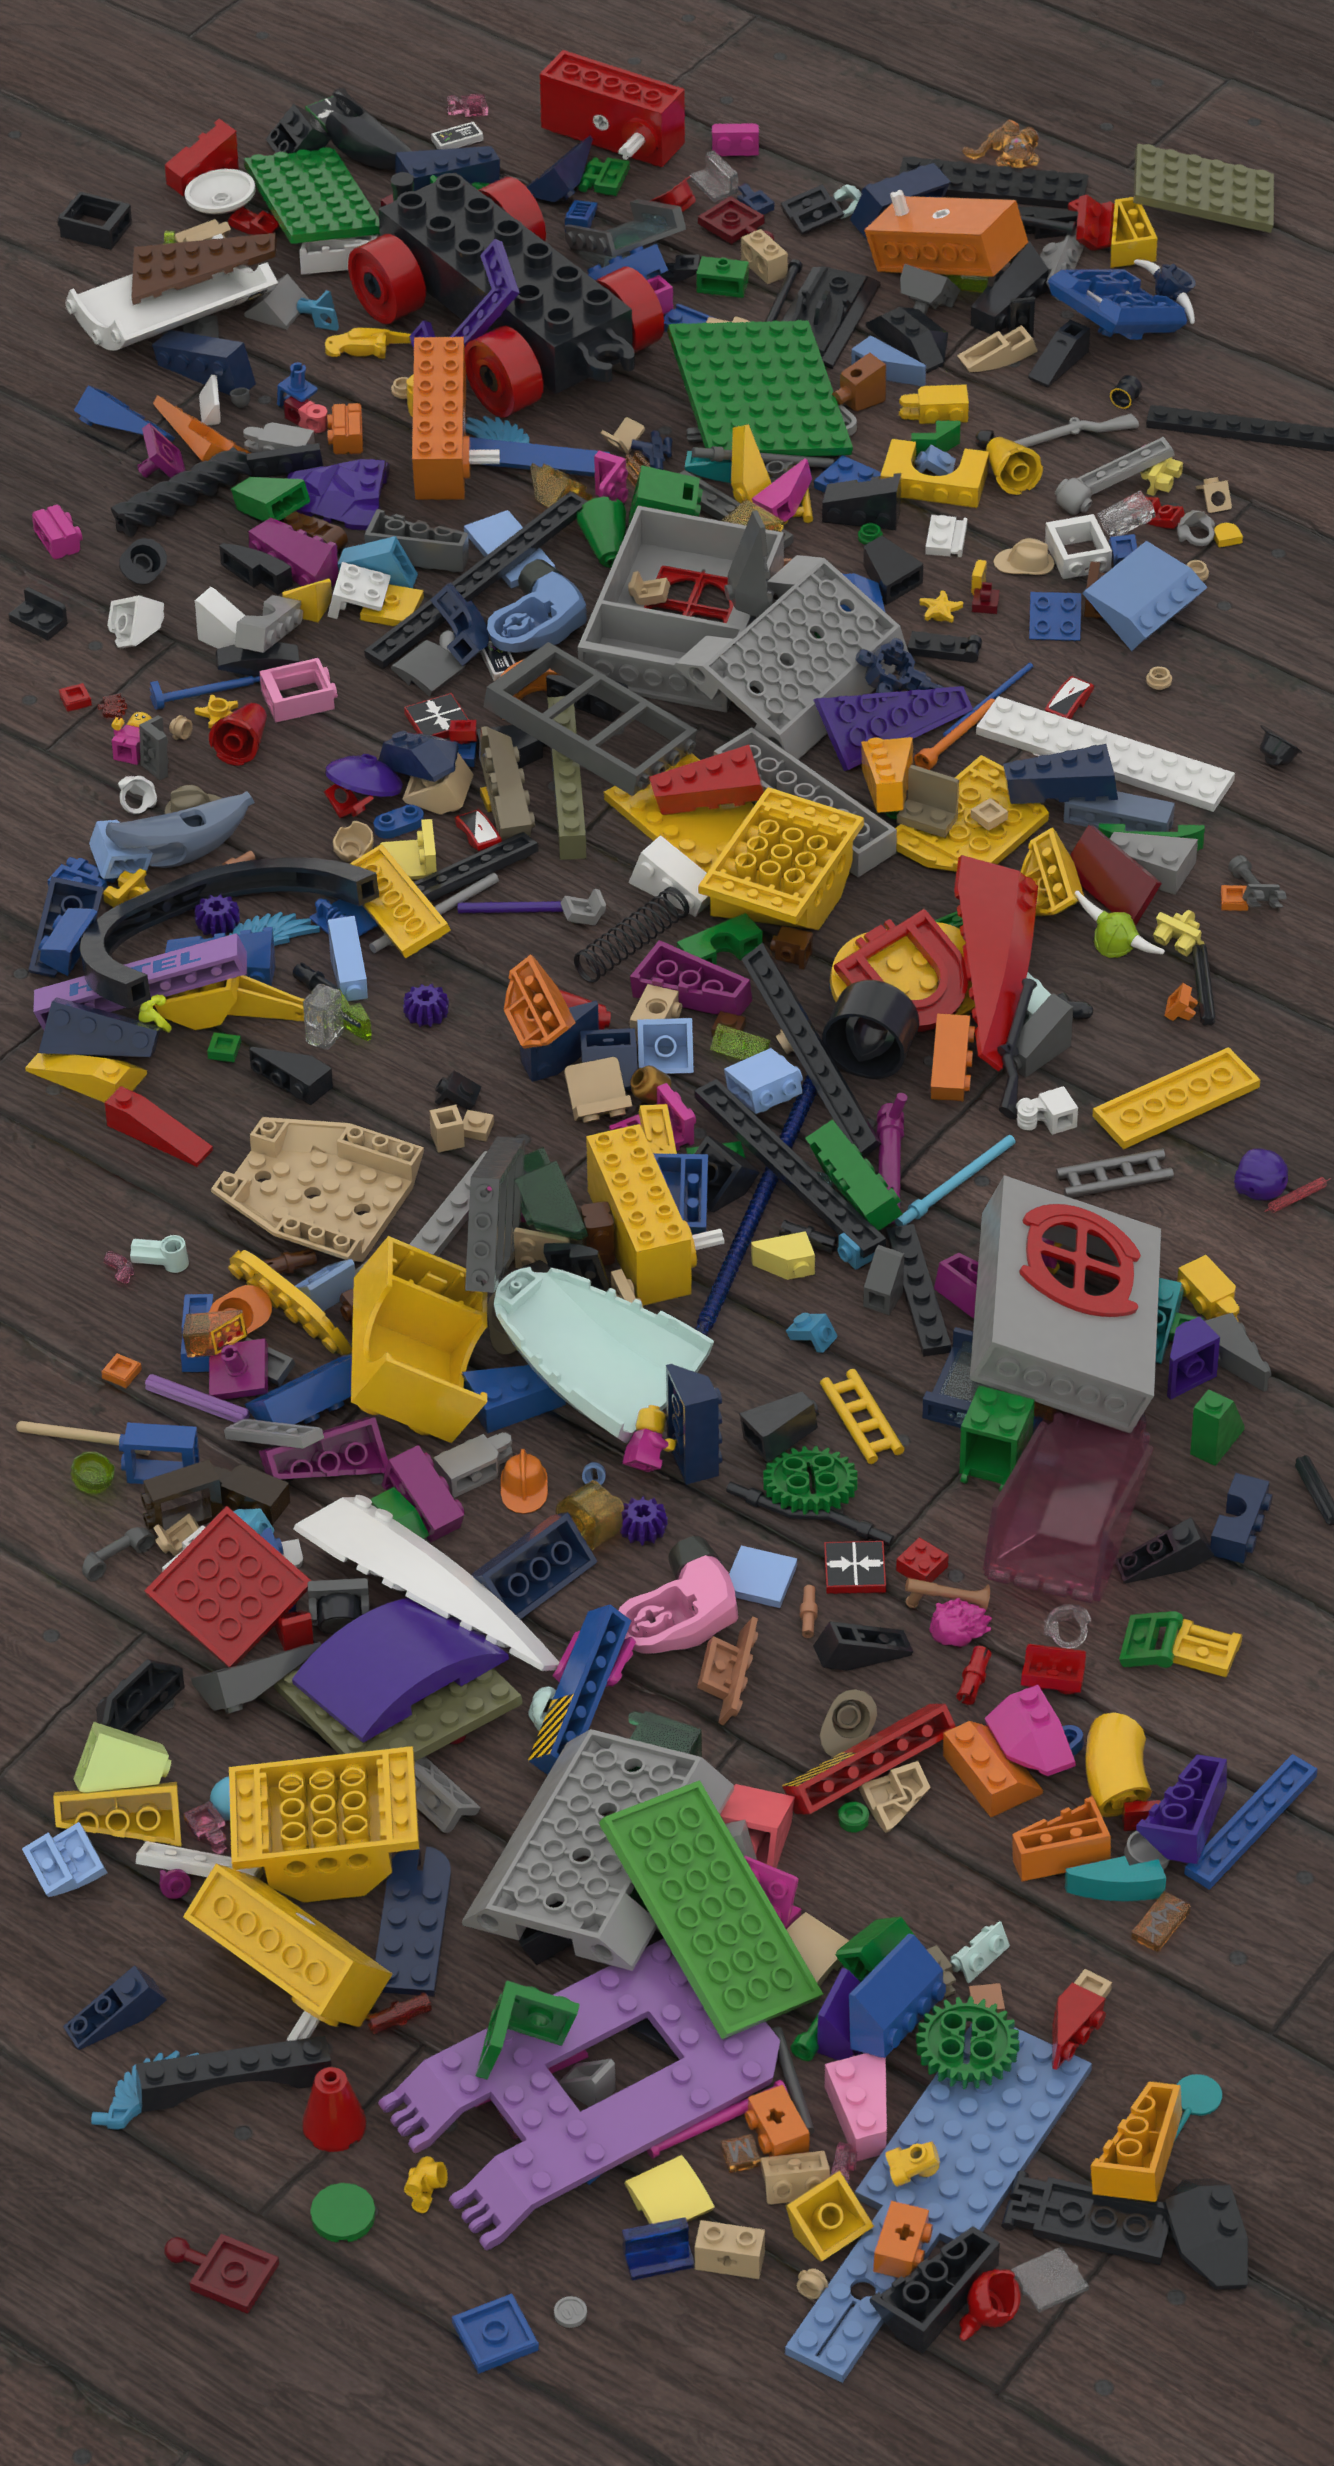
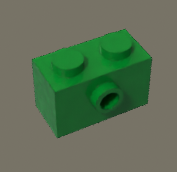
M702 256L696 273L697 293L744 298L749 282V261Z

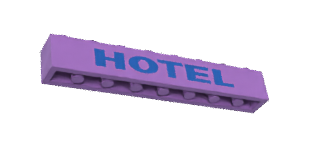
M236 933L125 964V966L148 975L151 997L157 994L166 997L247 974V951ZM84 976L34 990L33 1012L43 1030H45L51 1003L56 997L108 1012L126 1008L95 993L88 986Z

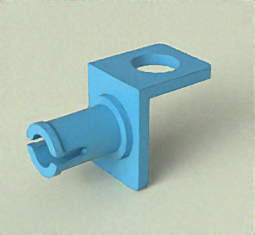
M326 290L317 300L305 298L298 300L297 311L299 313L312 314L315 327L334 331L339 329L330 291ZM330 317L332 323H326L325 320Z

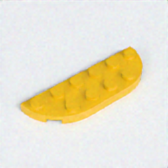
M238 1250L230 1258L228 1269L237 1279L244 1278L247 1281V1285H254L263 1289L269 1295L274 1308L281 1307L285 1315L295 1324L300 1322L304 1330L312 1338L318 1336L331 1353L337 1351L343 1356L349 1355L352 1352V1347L338 1327H334L333 1323L325 1316V1313L308 1296L265 1262L246 1250L242 1252Z

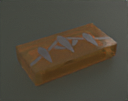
M1164 1891L1133 1929L1131 1939L1159 1952L1190 1913L1191 1904Z

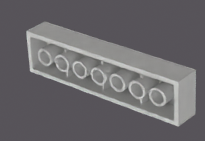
M751 727L714 750L715 756L750 745L764 792L769 787L864 817V826L853 841V861L850 872L855 876L860 877L896 853L897 829Z

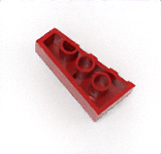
M750 745L649 777L662 815L695 811L698 807L717 809L719 805L734 803L735 806L746 805V802L758 801L764 793Z

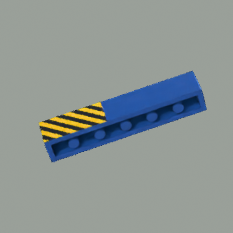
M611 1604L588 1611L528 1761L546 1775L551 1771L566 1743L588 1731L632 1620Z

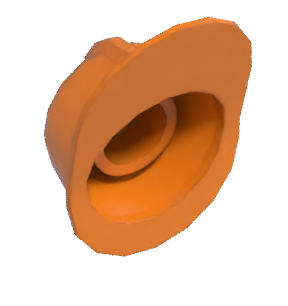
M244 1285L217 1299L209 1310L212 1330H215L241 1313L246 1335L258 1329L268 1321L272 1313V1303L269 1295L257 1286ZM240 1317L214 1333L221 1332V1336L225 1338L231 1335L232 1339L242 1337L244 1333ZM236 1321L239 1322L237 1327L234 1326ZM227 1327H230L229 1332H226ZM240 1330L241 1335L237 1337L236 1332Z
M521 1449L520 1454L512 1456L506 1462L502 1471L501 1498L503 1504L509 1510L515 1513L527 1514L540 1509L546 1502L548 1495L547 1472L536 1456L527 1454L525 1449Z

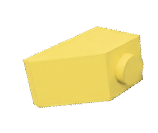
M806 1231L751 1242V1262L753 1266L787 1280L815 1275V1254Z

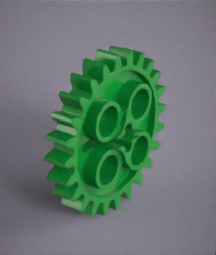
M803 1446L802 1451L799 1452L795 1448H791V1454L783 1452L781 1458L776 1457L772 1460V1463L766 1464V1470L763 1471V1490H766L767 1497H772L773 1504L781 1502V1509L790 1506L792 1513L798 1509H802L803 1515H806L808 1510H813L815 1515H818L819 1509L830 1513L831 1506L840 1509L841 1503L848 1504L849 1497H855V1491L858 1489V1471L854 1470V1463H848V1457L840 1458V1452L829 1454V1448H826L823 1452L819 1451L818 1446H815L812 1451H808L807 1447ZM807 1466H809L811 1469L812 1488L814 1489V1494H811L810 1492L809 1473L807 1472Z
M972 1996L969 1997L967 2003H963L960 1997H956L955 2005H951L950 2002L944 2000V2009L933 2006V2015L925 2013L924 2023H919L918 2033H916L917 2055L921 2056V2065H928L929 2075L938 2072L939 2082L949 2078L951 2087L957 2081H960L963 2089L967 2088L968 2082H973L976 2089H978L982 2080L990 2086L992 2085V2076L1002 2080L1003 2070L1010 2072L1012 2062H1017L1020 2041L1018 2040L1019 2031L1014 2029V2019L1007 2020L1006 2010L997 2013L996 2003L989 2008L985 2007V1999H982L979 2004H974ZM971 2021L970 2061L968 2064H964L966 2022Z

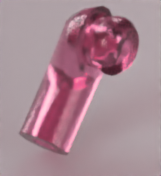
M112 1251L106 1253L104 1263L118 1270L115 1273V1279L125 1284L128 1283L130 1276L134 1275L131 1261Z

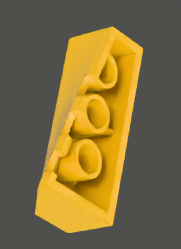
M177 1782L87 1793L79 1790L54 1793L56 1827L68 1829L80 1822L85 1832L102 1833L116 1837L134 1838L182 1847Z

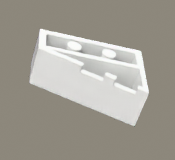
M660 835L641 852L629 880L630 884L655 897L668 887L678 889L686 897L689 904V914L694 917L710 904L709 896L698 893V885L707 873ZM669 890V892L675 894L678 898H680L675 892ZM667 893V899L675 907L684 911L681 903L673 895Z

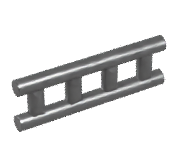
M1163 1148L1056 1169L1057 1179L1067 1178L1071 1187L1064 1188V1195L1070 1198L1174 1178L1172 1168L1162 1169L1158 1160L1165 1159ZM1148 1164L1150 1172L1135 1174L1132 1165ZM1121 1168L1124 1177L1108 1179L1106 1170ZM1095 1174L1098 1182L1081 1183L1080 1175Z

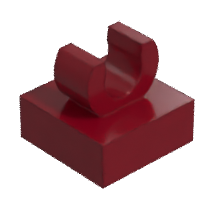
M982 582V589H974L972 612L997 614L1000 590H992V583Z

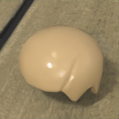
M353 821L346 828L340 827L333 839L334 852L342 861L353 862L373 849V831L367 824L359 821Z

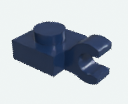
M746 183L738 186V190L742 193L737 196L738 201L762 215L774 210L775 202L761 190L754 192Z

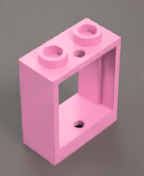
M319 658L260 671L261 692L275 723L335 709L334 698H337V689L334 683H330L328 668L322 666ZM316 683L319 689L287 698H282L280 693L281 690Z

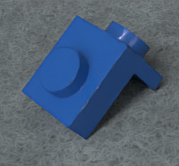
M1135 534L1110 537L1109 546L1112 550L1114 567L1137 549Z

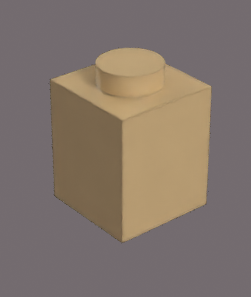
M452 1105L429 1110L430 1131L437 1152L465 1147L464 1123L457 1106Z

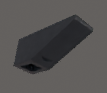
M1071 319L1054 334L1028 375V379L1047 388L1051 386L1089 352L1090 328Z
M548 675L546 677L547 697H565L579 687L561 675ZM614 680L628 689V685ZM590 692L574 703L575 708L613 722L622 712Z
M258 1047L249 1048L250 1066L255 1073L261 1074L276 1086L282 1087L293 1094L295 1098L301 1099L309 1105H312L333 1088L332 1068L313 1056Z
M1190 1517L1115 1559V1563L1123 1582L1126 1584L1188 1571L1214 1557V1553L1206 1535Z

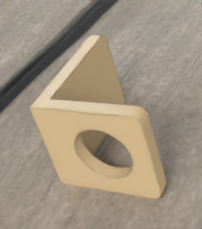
M626 417L614 435L604 430L600 434L610 446L628 455L631 451L632 439L638 440L645 427Z
M1218 477L1203 479L1204 484L1196 486V490L1204 489L1208 513L1232 508L1228 480L1219 481ZM1216 491L1224 495L1225 500L1221 506H1215L1211 501V496Z

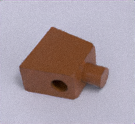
M868 353L842 371L840 374V389L832 393L838 405L845 403L854 411H860L886 401V364L872 353Z

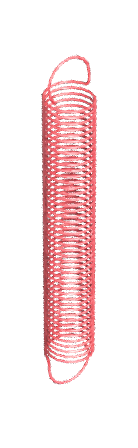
M1321 1178L1316 1179L1317 1183H1308L1288 1193L1289 1197L1286 1194L1272 1201L1273 1203L1269 1210H1272L1270 1208L1274 1205L1276 1207L1274 1212L1289 1206L1287 1203L1289 1200L1293 1204L1297 1202L1295 1201L1296 1197L1299 1200L1307 1197L1305 1194L1307 1191L1311 1195L1315 1193L1312 1192L1315 1190L1314 1188L1317 1191L1325 1188L1322 1185L1326 1181L1322 1182Z

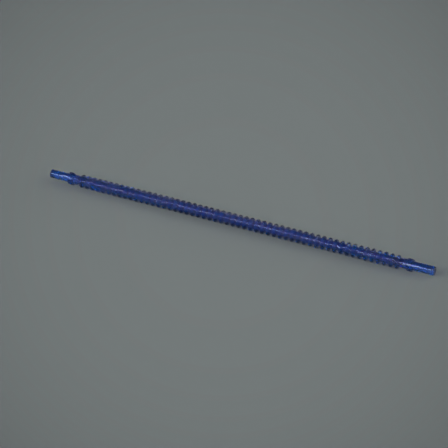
M808 1075L801 1086L802 1094L796 1097L784 1128L779 1135V1138L791 1149L817 1094V1090ZM767 1166L762 1173L760 1183L757 1185L755 1194L752 1196L750 1205L747 1207L745 1216L730 1245V1250H728L725 1261L722 1263L720 1272L710 1290V1295L704 1304L705 1306L702 1308V1312L697 1319L698 1326L694 1329L707 1336L709 1330L713 1328L721 1306L724 1304L726 1295L729 1293L731 1284L734 1282L736 1272L739 1270L741 1261L744 1259L746 1250L749 1248L751 1239L756 1232V1227L759 1225L761 1216L778 1182V1177Z

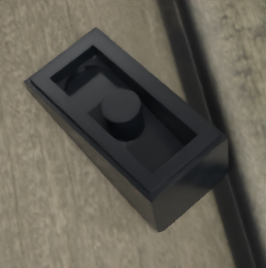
M1035 297L1011 299L1007 333L1022 325L1029 335L1034 338Z

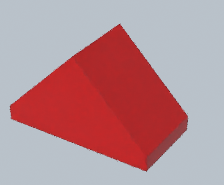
M297 1610L286 1613L282 1618L277 1619L274 1627L284 1651L313 1644L310 1612Z

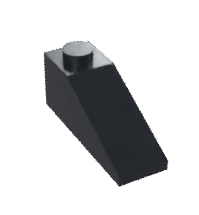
M829 1621L813 1645L823 1668L847 1671L908 1657L913 1653L904 1630Z

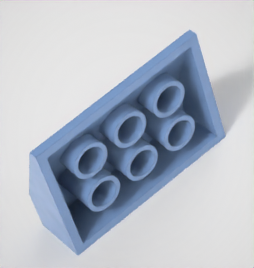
M1145 541L1082 594L1129 649L1133 651L1208 587L1190 567L1148 541Z

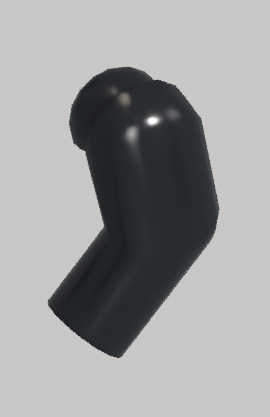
M1066 993L1057 995L1073 1006V1019H1088L1093 1015V1007L1083 1001H1071Z

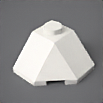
M143 596L111 601L107 626L110 632L115 633L117 637L115 640L117 647L123 649L137 646L160 629L164 619V603Z

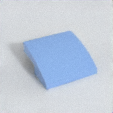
M80 1822L53 1838L47 1833L22 1848L48 1897L77 1889L108 1873Z

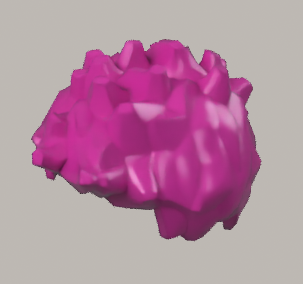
M957 1598L954 1601L950 1600L943 1604H936V1611L933 1613L929 1630L934 1641L942 1645H953L961 1648L968 1645L972 1639L981 1637L984 1633L991 1631V1627H987L992 1618L989 1615H984L986 1611L984 1608H979V1606L969 1604L967 1601Z

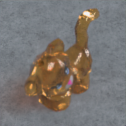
M1007 120L1003 126L989 134L987 140L981 144L979 149L973 150L965 146L962 152L968 158L977 159L983 157L991 148L1002 151L1001 156L996 161L998 166L1014 168L1032 167L1039 163V157L1034 152L1038 145V134L1031 127H1026L1020 131L1019 125L1016 122Z

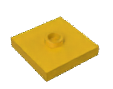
M388 584L382 610L377 611L363 607L360 613L361 621L396 626L420 607L424 598V590Z

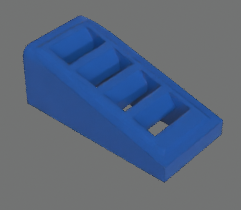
M574 200L566 214L565 225L590 228L598 203Z

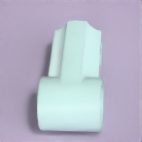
M170 1235L162 1241L133 1239L131 1263L164 1265L165 1269L172 1273L181 1272L189 1265L186 1244L181 1236Z

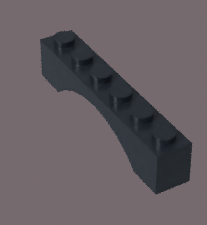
M325 2036L138 2063L136 2064V2090L141 2112L174 2108L186 2099L201 2092L239 2082L266 2081L287 2084L298 2089L313 2086L319 2071L331 2067V2058Z

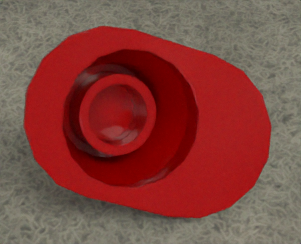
M691 176L683 180L672 190L650 201L681 206V210L684 212L696 201L687 182Z

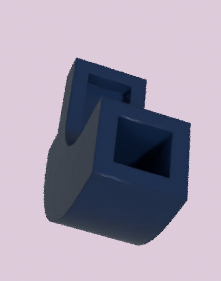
M449 583L430 601L453 629L455 639L446 647L457 661L464 666L488 645L489 633L486 623L472 601L467 602L453 584Z

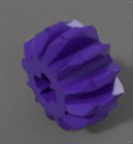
M222 894L218 897L210 895L209 899H201L200 904L196 905L195 909L197 928L202 930L204 935L211 933L213 937L218 933H233L235 926H238L240 922L237 902H233L231 896L223 898Z
M421 983L419 988L411 987L410 992L405 993L403 1012L405 1017L409 1019L410 1024L418 1023L419 1027L428 1024L431 1027L433 1023L441 1024L442 1019L447 1018L449 999L447 994L443 992L442 987L434 988L433 983L429 986H424Z
M642 1496L641 1500L637 1501L631 1498L629 1504H622L621 1512H619L618 1525L622 1537H628L630 1544L639 1541L643 1546L645 1541H650L654 1544L656 1537L663 1538L666 1526L668 1525V1517L666 1516L663 1504H657L655 1498L647 1501Z

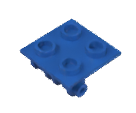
M1030 593L1029 640L1080 641L1081 593Z
M318 899L315 903L316 913L309 917L328 935L329 919L355 916L358 936L378 926L362 905L357 906L340 899L332 904L327 899Z

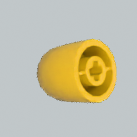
M1106 1713L1097 1717L1091 1724L1087 1736L1085 1754L1087 1781L1091 1796H1093L1102 1817L1122 1815L1125 1802L1147 1801L1152 1793L1143 1762V1751L1146 1741L1144 1731L1134 1719L1119 1713Z

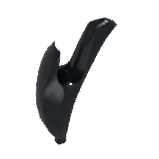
M345 88L335 89L332 93L334 96L331 101L333 112L328 114L325 124L332 143L344 154L365 165L380 169L396 170V152H410L412 150L351 97Z

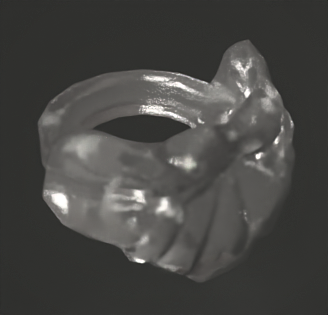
M1064 1604L1056 1607L1045 1620L1044 1635L1053 1637L1054 1641L1063 1648H1076L1086 1638L1087 1624L1091 1622V1616L1080 1605ZM1075 1617L1081 1627L1080 1636L1073 1642H1065L1059 1636L1058 1622Z

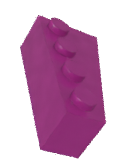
M660 940L630 975L634 998L640 999L647 984L678 991V1001L682 1004L683 1008L719 1015L720 1011L741 1016L752 1002L750 979Z
M957 1253L939 1262L934 1290L972 1318L975 1315L978 1262L961 1253Z

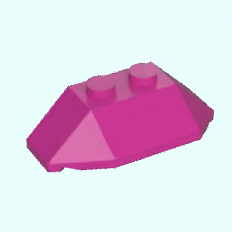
M1039 1685L1009 1695L985 1717V1723L1006 1759L1024 1767L1039 1770V1773L1046 1776L1076 1766L1061 1722Z

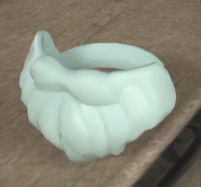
M845 185L834 193V198L837 202H842L846 199L854 200L848 209L843 211L844 217L841 218L853 214L861 197V192L855 186Z
M549 1686L540 1688L534 1694L528 1712L538 1731H540L547 1714L543 1710L547 1702L553 1700L556 1689Z

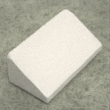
M211 375L199 395L201 421L206 425H217L221 422L217 376Z

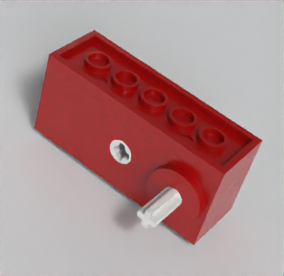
M562 50L540 73L541 128L580 141L591 135L593 146L622 154L623 159L626 160L632 157L633 159L663 167L685 144V91L683 88Z

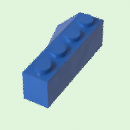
M273 927L263 928L262 932L252 933L251 929L240 931L238 936L247 951V974L245 976L272 986L276 967ZM218 933L213 938L208 939L195 936L168 940L165 953L222 938L226 935L225 933Z

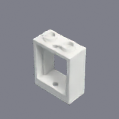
M1094 514L1046 523L1045 543L1048 545V549L1063 579L1088 575L1089 569H1085L1089 568L1090 561L1100 562V572L1111 570L1112 550ZM1092 540L1097 550L1068 555L1064 545Z

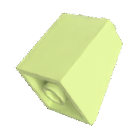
M93 1722L73 1779L79 1791L84 1793L157 1785L160 1783L161 1777L166 1778L168 1775L171 1760L168 1759L169 1754L161 1743Z

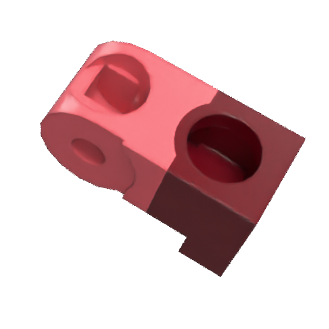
M292 396L284 401L285 419L302 428L314 430V433H322L328 428V414L325 406L314 404L308 399L300 402Z

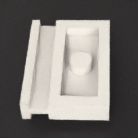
M931 515L926 542V554L939 556L958 554V557L962 558L968 518H964L962 521L956 520V517Z

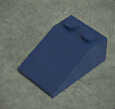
M597 1001L570 1007L569 1010L576 1023L549 1045L526 1049L520 1045L521 1062L532 1082L558 1075L567 1066H570L581 1057L580 1031L599 1030Z

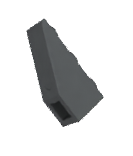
M1233 1313L1206 1320L1205 1322L1220 1337L1218 1365L1261 1391H1267L1268 1378L1271 1377L1270 1367L1259 1356L1256 1344L1247 1337L1243 1323L1238 1322Z

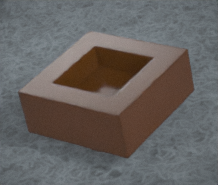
M720 1011L711 1029V1037L737 1043L746 1026V1017Z

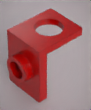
M337 784L324 791L339 818L350 813L355 817L366 810L364 805L374 799L372 795L357 800L351 790ZM336 789L345 791L347 799L344 803H339L335 799L334 793Z

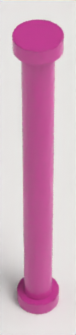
M782 2080L774 2082V2086L769 2088L772 2089L780 2085H784L787 2091V2088ZM748 2098L647 2150V2153L652 2159L659 2156V2152L745 2114L748 2111Z

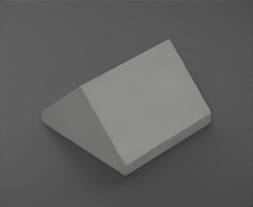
M288 274L277 280L278 284L272 291L259 296L244 313L245 317L287 330L301 314L297 311L298 300L300 298L309 299Z

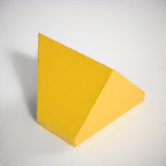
M326 579L282 592V595L285 598L301 601L300 610H303V619L319 623L331 604V580Z

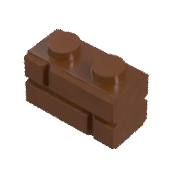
M604 1201L583 1204L581 1206L582 1245L598 1250L603 1266L615 1263L614 1222L609 1203Z

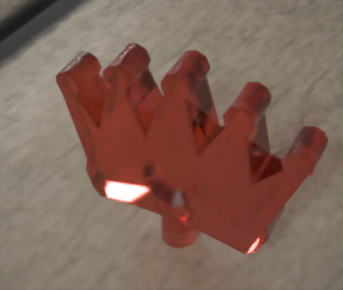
M120 693L102 697L103 704H98V709H104L103 717L115 719L118 717L120 719L122 714H126L127 703H125V698H121Z

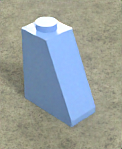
M118 820L97 821L89 845L101 877L103 879L119 878L124 871L134 874L139 868L147 872L153 853L147 847L120 848L105 832L108 822H120Z
M355 916L329 919L330 959L341 1002L367 999V978Z

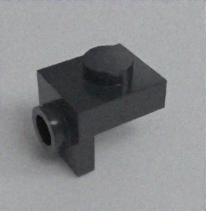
M453 1070L447 1078L442 1077L435 1088V1091L438 1092L435 1103L440 1105L445 1098H448L463 1108L471 1110L476 1103L482 1086Z

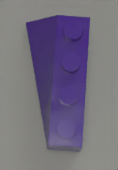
M1197 1754L1178 1776V1782L1175 1786H1170L1164 1792V1799L1159 1804L1155 1803L1149 1810V1816L1146 1820L1141 1819L1136 1825V1830L1166 1859L1183 1863H1198L1227 1789V1759Z

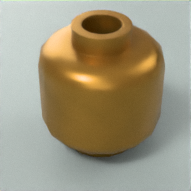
M649 1065L639 1068L634 1072L631 1078V1090L638 1099L649 1105H657V1087L667 1083L671 1088L672 1082L669 1075Z

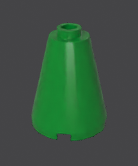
M609 497L594 498L582 505L583 509L580 513L577 512V523L600 564L604 567L612 568L625 537V505L619 499L610 501Z

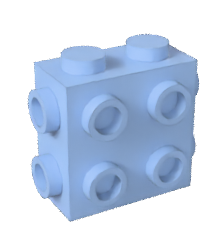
M771 1048L724 1069L727 1089L755 1114L767 1111L772 1106L789 1101L793 1097L802 1094L801 1082L803 1077L799 1068L794 1067L784 1056H780Z

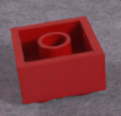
M919 1537L897 1558L896 1571L907 1578L933 1582L948 1568L949 1555Z

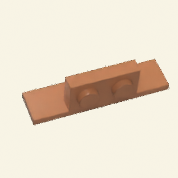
M753 1616L739 1632L736 1646L714 1636L707 1643L697 1688L723 1699L718 1722L721 1725H724L731 1716L736 1717L742 1706V1700L739 1698L748 1681V1678L745 1677V1672L752 1662L753 1655L750 1654V1651L758 1637V1632L755 1631L758 1619Z

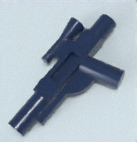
M654 430L650 434L651 443L632 439L631 449L642 451L643 455L649 458L650 467L664 470L663 461H665L663 454H667V457L672 456V438L666 437L663 440L664 444H662L660 432Z

